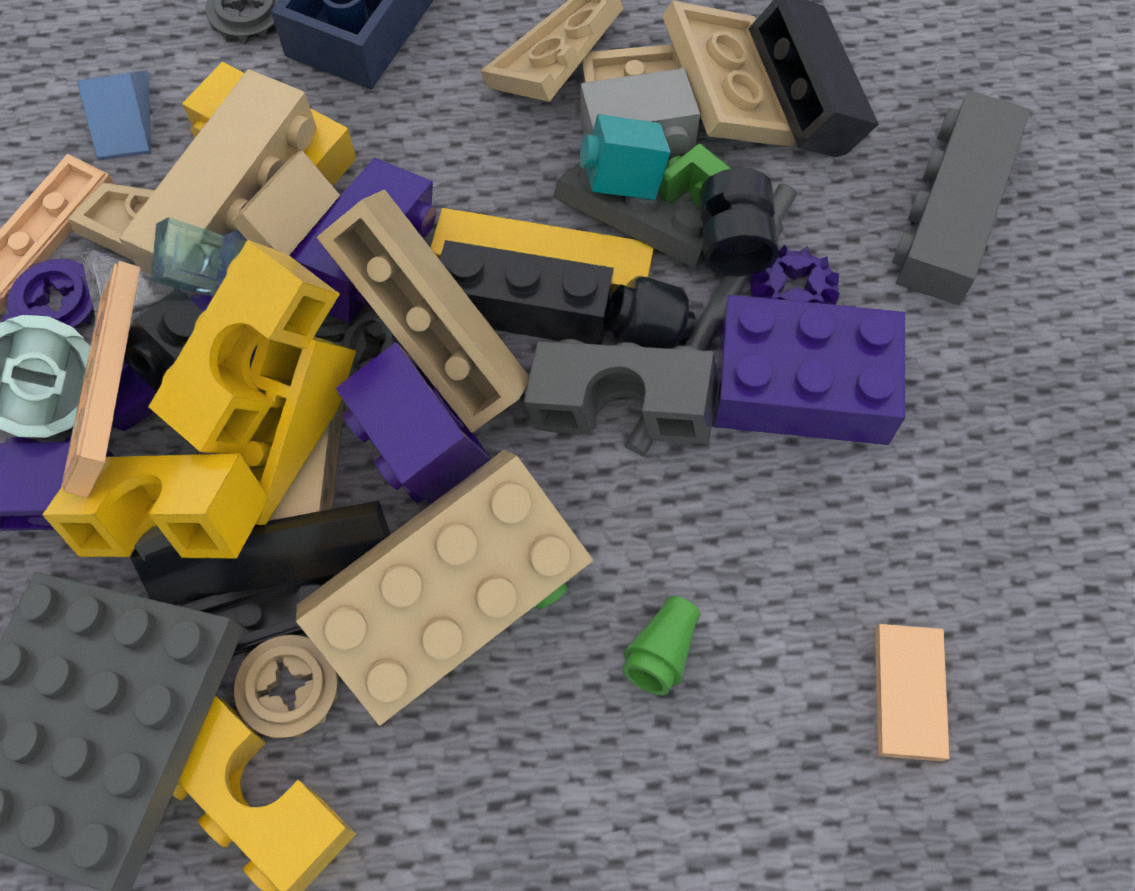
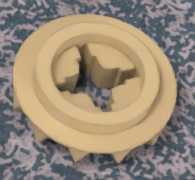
M299 635L274 637L254 648L242 662L234 684L235 704L242 719L258 733L274 740L288 737L302 738L305 732L317 724L325 723L328 711L333 702L338 699V674L309 638ZM281 663H284V667L295 679L305 678L309 680L313 678V680L305 682V686L295 690L296 701L293 702L294 710H291V707L287 705L281 696L270 697L266 695L261 697L271 693V689L280 685Z

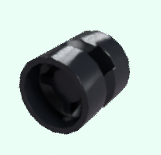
M732 168L722 170L710 176L702 184L699 192L701 219L704 225L702 238L706 266L715 273L738 277L753 275L766 270L776 262L779 255L775 219H773L775 207L771 179L763 172L752 168Z

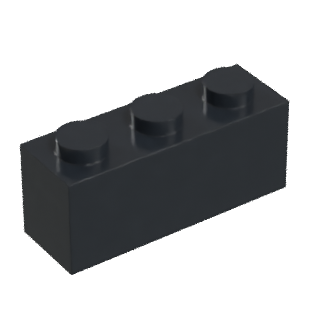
M773 0L748 29L797 146L800 149L832 157L847 155L879 123L825 6L809 0Z
M445 240L440 261L493 330L555 341L573 339L585 344L603 345L607 328L608 309L613 295V267Z

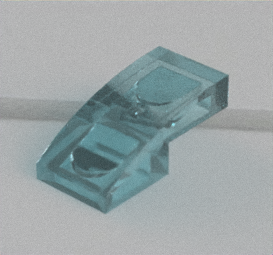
M168 217L156 223L151 282L214 296L227 275L230 263L239 255L247 239L238 230L223 236Z

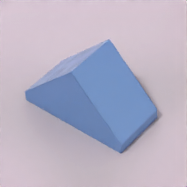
M148 70L97 76L77 81L98 160L151 153Z

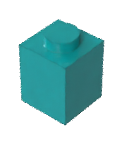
M597 114L592 135L585 134L582 140L580 167L587 170L592 192L656 200L671 151L661 123Z

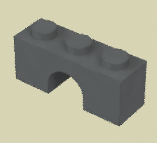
M565 339L559 342L538 341L524 404L536 430L593 435L596 416L606 403L620 397H633L644 402L642 412L650 440L709 445L718 387L714 351H701L691 346H679L674 349L646 348L634 343H619L615 346L585 344L573 339Z

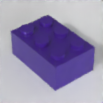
M728 295L720 330L717 370L718 387L713 427L889 445L905 419V312Z

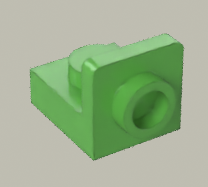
M698 143L684 156L677 155L667 163L659 188V197L673 204L688 191L693 203L701 211L699 192L702 184L710 176L731 168Z

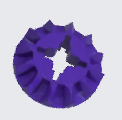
M784 244L779 250L778 258L774 264L766 270L751 276L750 292L752 297L836 305L840 295L838 288L839 273H835L830 269L828 256L819 259L810 254L808 246L800 251H790ZM809 274L804 290L795 287L791 291L786 290L782 294L787 276L796 280L799 277L804 278Z
M69 259L43 261L30 267L16 279L8 294L7 310L9 315L16 317L20 315L49 316L73 328L80 323L91 324L90 312L93 308L99 307L98 288L100 285L91 271L79 262ZM50 286H53L63 296L61 299L62 307L56 312L47 305L50 302Z

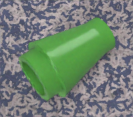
M669 596L659 612L624 650L623 655L626 662L622 667V672L625 677L640 689L655 695H667L672 686L679 685L682 681L694 629L701 616L699 609L684 598Z

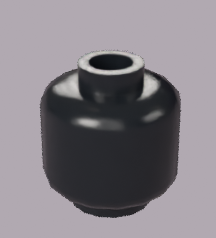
M636 276L627 285L620 284L614 291L609 304L606 324L608 328L613 329L614 339L617 344L634 343L646 348L674 349L679 343L684 344L690 339L695 325V314L689 311V299L684 289L645 276Z

